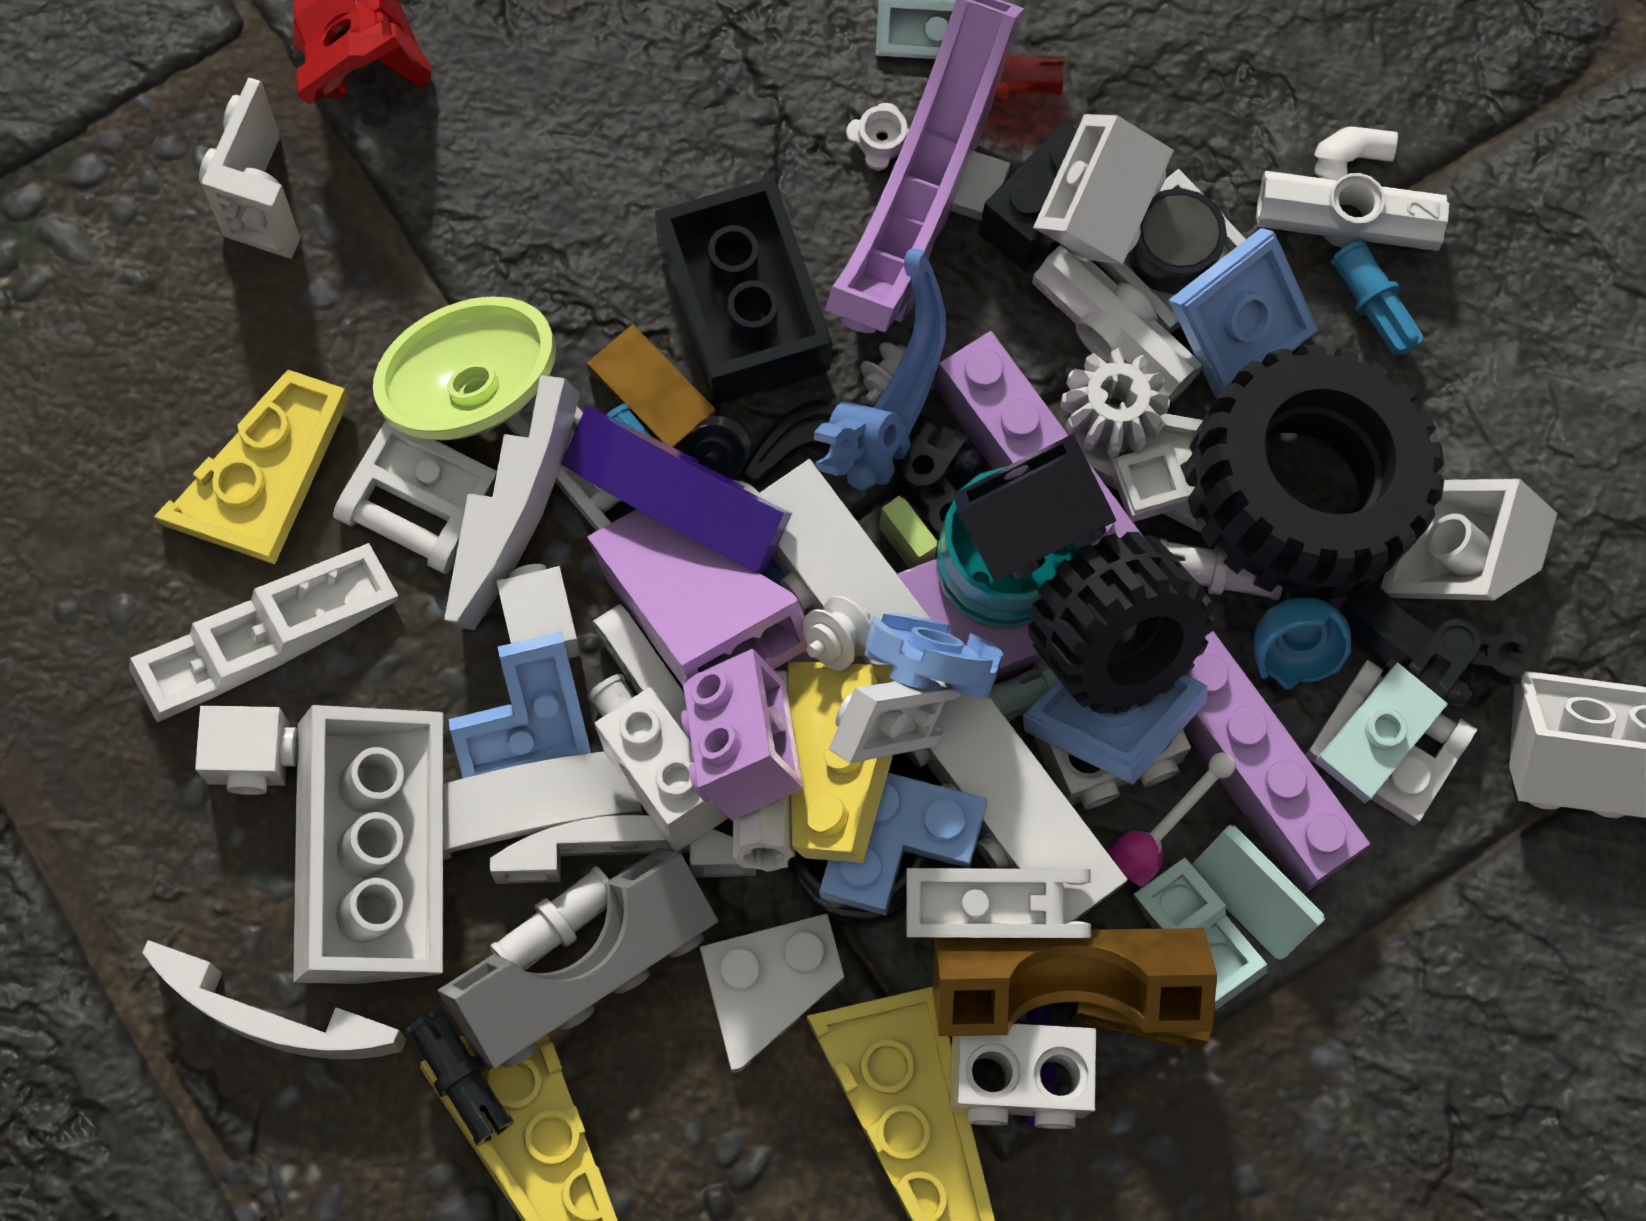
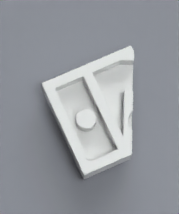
M828 914L700 947L732 1073L740 1072L747 1067L755 1056L779 1035L782 1036L801 1019V1016L824 999L844 981V973Z

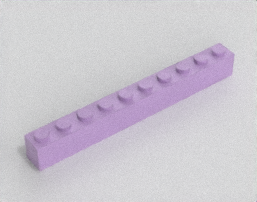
M989 331L939 363L935 385L936 393L966 434L972 438V442L993 470L1007 467L1069 436L992 331ZM1090 465L1117 520L1105 527L1106 532L1102 537L1116 533L1121 538L1126 532L1140 533ZM1102 537L1096 540L1095 542L1091 543V545L1093 546L1098 544ZM1212 631L1205 637L1209 643L1204 653L1196 657L1193 662L1195 666L1187 674V676L1207 685L1208 701L1183 728V731L1208 766L1211 757L1216 753L1224 752L1232 756L1235 761L1234 772L1227 778H1219V781L1297 888L1305 894L1353 861L1370 845V842L1220 639Z

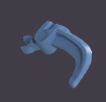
M909 249L904 257L905 272L911 278L915 298V322L911 339L888 386L874 407L848 401L841 402L832 412L830 421L822 423L814 431V440L831 444L828 454L815 462V467L818 471L836 476L847 473L849 484L862 491L875 484L886 485L895 472L893 459H903L910 449V432L928 396L939 366L946 338V311L940 288L925 251L919 249Z

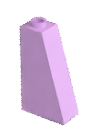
M637 509L587 536L606 581L682 685L683 680L752 648L772 669L806 651L808 645L803 634V620L805 616L799 600L792 592L765 576L703 546Z

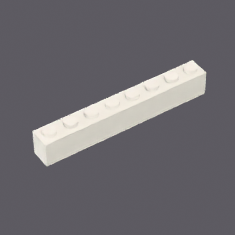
M810 459L756 495L792 513L773 555V559L786 575L780 580L782 586L796 596L802 611L809 607L812 611L816 609L823 610L828 599L833 596H844L853 600L862 609H866L870 614V622L874 616L881 621L884 613L906 614L930 619ZM866 655L854 656L852 663L887 665L872 660ZM961 693L958 699L945 701L935 723V726L943 732L938 745L905 752L918 768L927 764L942 784L941 787L987 798V807L979 833L982 839L977 841L976 845L982 857L992 869H1091V883L1083 885L1064 883V923L1077 921L1115 893L1128 880L990 697L982 699Z

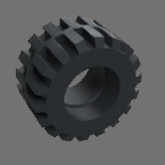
M1126 532L1121 538L1114 533L1102 537L1096 545L1092 546L1089 544L1077 550L1078 554L1069 561L1065 559L1055 568L1057 573L1052 579L1045 580L1038 591L1042 597L1032 604L1029 616L1033 622L1028 626L1029 637L1034 642V649L1076 702L1084 708L1089 706L1093 712L1102 714L1110 709L1115 714L1127 712L1136 704L1140 708L1151 703L1153 698L1160 693L1166 694L1175 687L1174 683L1179 678L1187 676L1195 666L1193 662L1196 657L1204 653L1209 643L1205 637L1213 631L1214 619L1210 615L1214 610L1211 599L1165 545L1151 535L1143 537L1139 532Z

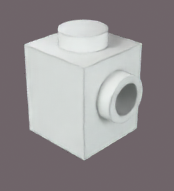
M200 706L195 770L207 784L227 785L226 790L235 794L260 795L266 793L267 785L285 786L287 766L295 767L297 764L298 730L296 727H289L290 723L280 707Z

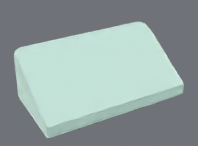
M878 0L876 56L936 59L956 0Z
M1229 825L1192 864L1225 903L1226 909L1278 960L1287 957L1325 920L1324 914L1235 825L1233 827Z

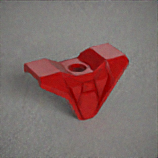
M293 0V47L305 55V63L297 68L295 79L297 96L301 100L312 104L324 97L336 100L341 99L347 94L346 75L354 69L362 68L377 59L419 88L429 82L432 74L431 64L421 52L399 0ZM350 26L348 32L345 35H343L341 38H339L334 43L329 45L330 42L337 37L338 32H340L345 27Z

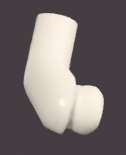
M1361 127L1342 128L1318 144L1314 156L1318 157L1314 170L1315 174L1322 179L1338 181L1341 177L1347 175L1348 162L1356 158L1392 162L1397 149L1398 133Z

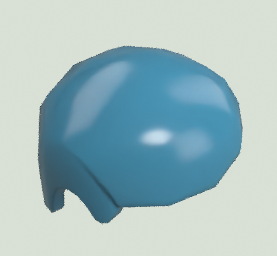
M1293 596L1268 609L1256 625L1253 641L1254 656L1262 679L1271 676L1284 689L1290 690L1299 682H1318L1339 672L1351 653V632L1346 618L1331 604L1312 597Z

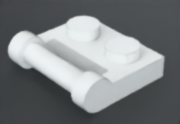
M385 420L340 495L334 508L333 518L351 527L358 523L428 558V566L446 575L455 564L467 495L469 493L491 497L494 491L497 471L436 440L406 435L396 430ZM378 486L447 521L440 535L437 536L370 502L369 497L374 488Z
M1369 660L1365 661L1305 756L1308 760L1315 763L1314 761L1383 679L1381 676L1382 668ZM1440 713L1425 732L1426 735L1442 744L1436 755L1432 757L1414 745L1371 800L1410 825L1415 826L1422 819L1455 763L1472 740L1477 728L1461 718L1455 723Z

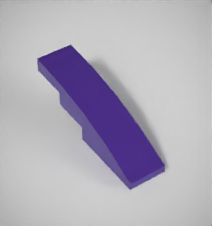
M585 407L561 462V465L642 513L756 573H766L792 515L791 512L744 490L745 486L698 464L697 459L592 407Z

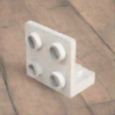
M249 77L241 95L232 96L226 107L223 119L224 133L217 148H210L206 152L199 171V181L223 237L292 259L301 237L282 185L273 176L265 172L279 141L280 132L262 81Z

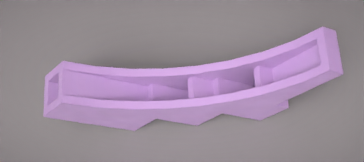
M956 0L926 88L890 178L857 248L845 269L832 286L825 311L839 315V321L846 327L863 333H874L876 329L886 332L894 320L902 322L913 307L915 298L911 278L905 272L904 257L909 249H919L925 251L929 260L935 239L946 226L968 158L979 145L1024 8L1002 0Z

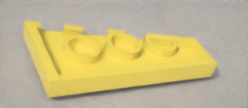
M548 1034L536 1041L538 1049L530 1057L514 1066L505 1068L501 1064L494 1069L484 1063L486 1070L482 1073L507 1114L514 1120L513 1125L497 1136L485 1114L482 1113L493 1130L491 1134L492 1140L476 1146L473 1141L474 1137L448 1096L440 1097L521 1221H618L599 1168L595 1165L584 1135L585 1130L578 1110L572 1102L561 1071L562 1066L554 1044L550 1041ZM462 1035L460 1038L463 1044L467 1048L470 1055L472 1057L475 1056L466 1039ZM424 1060L420 1064V1069L438 1094L434 1087L437 1077L427 1061Z

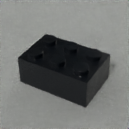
M774 176L655 211L657 243L712 405L831 369L833 342Z

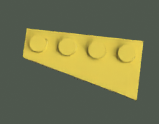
M933 986L808 1015L807 1021L910 1221H995L972 1126L970 1123H967V1112L950 1111L952 1046L949 1036H938Z

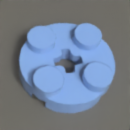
M884 613L881 621L876 616L872 618L864 653L872 660L892 665L889 676L901 684L926 689L929 688L931 679L950 683V687L959 693L982 699L990 696L1003 658V652L997 646L977 635L970 633L967 645H965L960 639L948 634L951 625L927 618L898 613Z

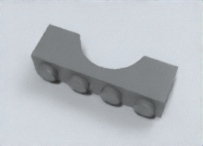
M658 848L605 882L607 913L603 929L589 952L569 967L549 973H531L524 971L515 963L493 954L438 989V993L474 1055H479L484 1063L494 1069L501 1064L505 1068L514 1066L530 1057L538 1049L536 1041L557 1027L559 1030H567L589 1018L594 1012L592 1004L612 991L619 994L641 984L650 974L647 968L665 956L669 955L671 958L678 957L697 947L704 939L702 932L719 921L681 853Z

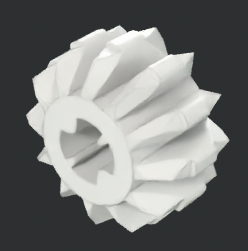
M1118 347L1111 352L1107 364L1093 352L1086 358L1085 370L1074 369L1070 372L1066 382L1070 391L1063 394L1060 407L1062 411L1072 414L1066 424L1068 434L1087 432L1083 444L1086 452L1096 448L1098 442L1106 443L1107 453L1112 459L1119 456L1122 443L1133 452L1138 453L1145 447L1146 436L1155 438L1160 435L1164 426L1160 416L1167 413L1170 399L1169 396L1158 392L1164 383L1162 373L1143 374L1147 362L1144 355L1134 359L1132 365L1124 363V356ZM1111 398L1122 401L1119 409L1108 406Z

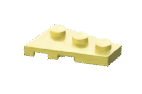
M287 370L237 425L239 432L214 459L208 457L193 473L196 479L174 503L169 500L154 516L162 526L275 564L349 402L350 397L345 388Z
M788 661L789 707L804 788L791 794L792 848L804 858L864 863L893 755L849 763L828 749L838 728L835 719L842 702L857 687L895 682L889 676L892 665L851 664L847 669L838 671L825 666L821 662Z

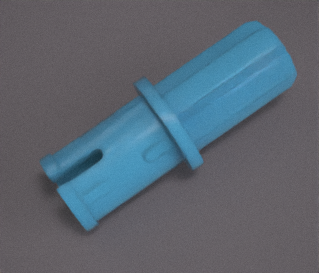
M1364 240L1355 241L1338 251L1334 255L1335 259L1331 260V263L1353 293L1357 301L1355 306L1357 313L1360 316H1368L1391 353L1399 357L1404 356L1421 345L1423 334L1397 296L1401 290L1397 282L1388 280Z

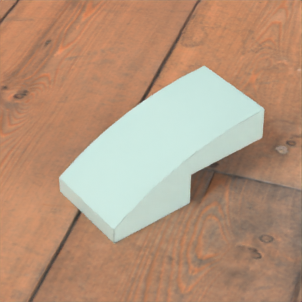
M1186 857L1133 894L1135 902L1153 929H1205L1217 972L1215 1011L1267 974V963L1226 916L1225 903Z

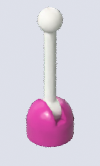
M1224 752L1213 755L1209 761V770L1150 833L1140 830L1128 831L1106 850L1125 877L1136 885L1144 887L1158 873L1163 864L1161 840L1219 778L1224 779L1232 775L1235 770V761L1231 755Z

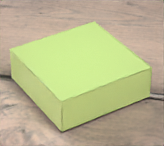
M898 496L881 508L879 529L909 569L934 560L938 542L906 499Z

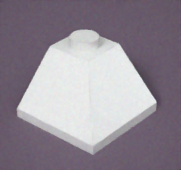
M1521 479L1444 480L1442 499L1434 506L1436 514L1428 529L1388 572H1385L1381 588L1390 598L1495 600L1542 570L1557 512Z

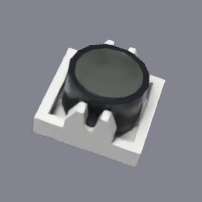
M1180 169L1165 179L1160 191L1152 198L1140 225L1141 232L1138 242L1127 254L1123 264L1096 261L1118 285L1120 283H1128L1138 289L1154 307L1158 315V323L1170 334L1181 325L1169 299L1246 240L1222 215L1216 204L1205 197Z

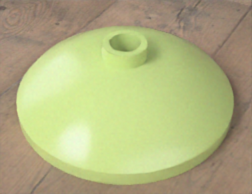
M480 297L445 306L415 322L398 336L386 350L377 366L373 379V394L376 404L385 420L392 427L412 437L431 440H454L486 432L514 417L537 395L540 375L549 376L555 362V337L543 314L530 304L517 299Z

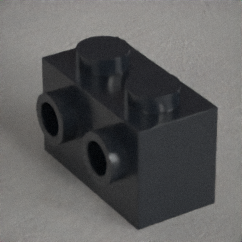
M1066 120L984 203L979 234L1023 271L1041 253L1047 256L1060 244L1033 227L1077 132V129Z
M1074 433L953 494L958 514L994 582L1007 575L1011 579L1027 576L1045 563V556L1067 545L1072 549L1087 546L1105 534L1106 526L1117 521Z

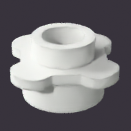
M881 103L868 109L860 120H852L847 126L846 136L850 143L858 144L866 155L865 164L870 169L879 171L886 169L889 161L900 154L909 129H907L905 117L895 105ZM883 132L887 134L888 138L881 141L876 137L878 133Z

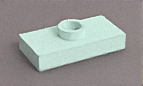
M1397 662L1314 762L1362 802L1366 803L1375 795L1448 703Z

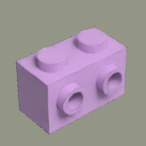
M753 648L682 681L686 709L681 713L683 728L691 741L694 760L689 765V776L696 793L702 800L706 802L711 800L733 821L804 789L786 684Z

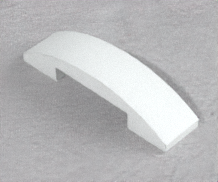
M604 752L543 760L443 784V860L452 858L451 852L537 833L573 821L604 816L643 814L641 804Z
M617 815L595 817L545 829L506 847L490 858V872L496 884L561 882V856L650 854L658 848L675 851L650 816ZM711 829L677 852H690V870L694 878L756 876V869H744L733 860V837L715 829Z
M149 940L142 952L152 967L170 987L198 1010L220 1025L262 1045L289 1053L328 1059L380 1057L402 1052L406 1038L398 1029L339 1008H335L326 1033L214 993L222 972L208 961Z

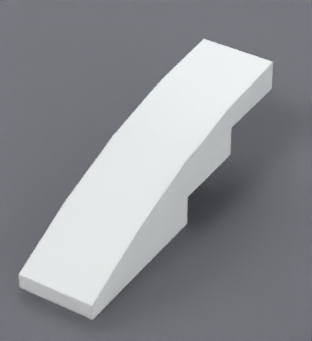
M540 375L529 438L504 434L493 496L469 493L467 495L444 620L460 628L476 629L499 595L496 581L509 578V573L516 568L542 518L560 470L561 462L566 453L580 392L565 378Z
M368 543L255 588L251 600L192 623L190 634L131 657L129 670L157 722H160L242 685L330 640L396 602L398 594Z

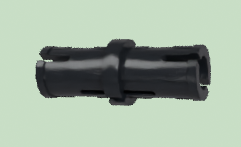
M443 1007L428 1012L430 1019L427 1020L437 1039L430 1031L423 1017L413 1022L406 1029V1033L410 1038L412 1037L437 1077L434 1087L440 1097L448 1096L474 1137L473 1141L476 1146H480L492 1140L491 1134L493 1133L492 1128L482 1113L485 1114L497 1136L513 1125L514 1120L507 1114L482 1073L486 1070V1066L480 1056L472 1057L447 1018L446 1011Z

